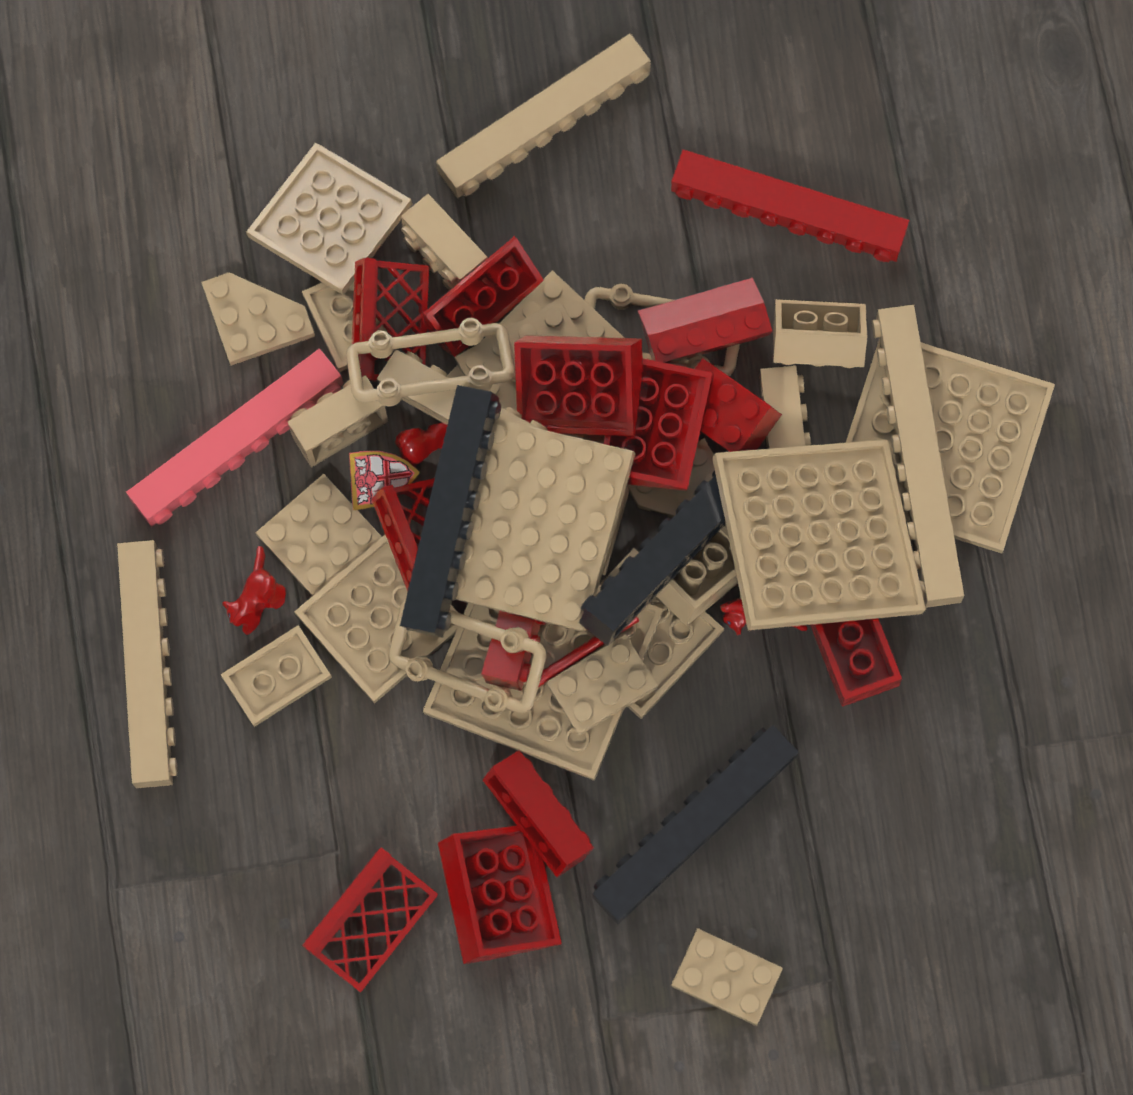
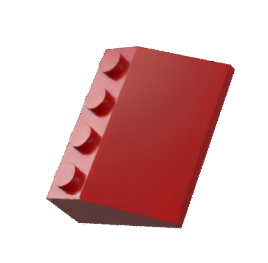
M526 335L514 342L517 411L522 415L521 419L528 423L534 420L543 425L547 431L561 434L635 435L643 372L642 339Z
M643 358L635 435H605L603 443L631 450L635 453L627 485L688 490L713 373Z
M518 826L456 833L438 842L463 964L493 960L562 944L544 861Z

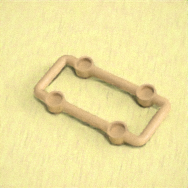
M617 284L612 289L595 287L590 289L585 296V301L594 310L597 299L608 300L613 307L620 310L626 309L631 305L649 308L673 301L671 299L633 293L632 289L626 284ZM740 344L727 348L724 366L714 365L728 376L736 368ZM642 352L647 359L652 360L649 353ZM700 355L691 358L689 361L683 360L673 363V365L695 369L702 358L708 362L709 360Z
M475 318L465 319L459 328L407 336L391 337L385 331H376L369 341L354 343L346 352L351 391L354 398L361 402L379 401L384 406H394L400 402L402 397L456 390L457 385L489 391L492 384L507 382L515 374L507 329L498 323L482 325ZM485 336H497L502 371L490 372L485 366L477 365L469 371L468 376L399 385L394 379L386 378L378 384L377 389L364 390L359 354L371 353L374 357L382 359L389 357L394 349L461 340L465 345L473 346L479 344Z
M403 601L392 638L389 657L395 666L406 670V674L411 680L419 682L430 679L485 700L488 708L495 712L509 709L518 713H525L532 708L546 660V651L542 644L529 639L524 629L514 627L504 630L449 610L452 615V624L501 641L502 647L507 652L516 653L525 650L534 654L521 701L513 698L511 691L505 686L489 689L433 668L431 660L425 656L411 659L402 656L401 653L407 630L400 626L405 601Z

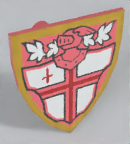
M383 451L349 453L353 510L374 507L371 499L382 487L389 485L399 487L411 484L420 472L408 461L392 453Z

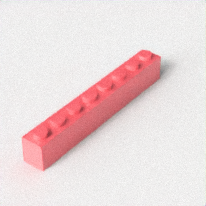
M319 348L126 492L129 499L151 527L156 523L158 525L165 523L173 515L172 512L179 506L185 507L192 503L197 497L196 494L203 488L209 489L220 481V476L229 469L233 471L239 468L245 462V457L253 451L255 453L260 452L269 444V439L277 433L281 435L290 429L287 421L291 420V416L296 411L302 408L308 410L318 404L317 400L323 395L330 392L335 394L340 391V386L344 384L341 374Z

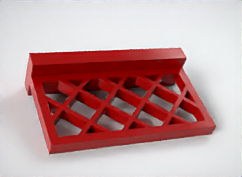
M363 258L355 261L352 344L369 341L373 333L382 325L392 337L402 336L410 328L415 334L427 333L423 313L428 309V265L377 261L374 258ZM378 268L388 269L395 278L386 288L378 280ZM396 270L404 271L401 274H399ZM410 271L420 272V285L415 290H412L403 279ZM398 282L409 294L399 304L388 292ZM382 296L394 307L385 317L377 310V301ZM411 298L419 306V314L413 320L402 309ZM396 312L408 324L398 334L387 322ZM426 345L415 346L411 350L409 347L402 348L405 353L407 351L412 353L417 351V356L422 359V364L425 365ZM371 353L359 354L361 376L366 375L369 381H377L379 374H374V361L378 358L374 357ZM389 356L384 359L388 362L391 357Z
M435 478L399 487H394L393 485L385 486L371 499L407 591L421 538L411 531L409 524L411 520H414L422 526L424 525L425 518L415 513L419 503L428 507L429 499L425 498L423 493L425 489L433 487ZM405 494L415 500L411 510L401 505L397 495Z
M380 847L301 946L361 993L438 896V893L394 859L385 849ZM390 865L401 872L402 886L384 888L383 874ZM405 876L414 884L406 885ZM380 880V888L372 889L376 882ZM419 887L429 895L421 906H408V888ZM403 889L405 908L387 909L385 891ZM381 892L383 910L365 912L364 897L368 893ZM360 904L361 912H360V913H352V912L356 909V907ZM417 910L410 919L409 911ZM405 911V927L399 931L389 932L387 913ZM383 914L385 932L367 934L365 915ZM361 916L363 935L345 937L344 922L348 917ZM341 929V937L332 938ZM398 934L390 944V935ZM386 936L387 949L382 955L369 956L368 937ZM364 938L366 957L348 959L346 940ZM342 941L344 959L331 961L321 951L328 942ZM378 959V961L371 968L370 960ZM366 960L367 974L358 983L349 975L348 962ZM336 963H344L345 971L338 967Z

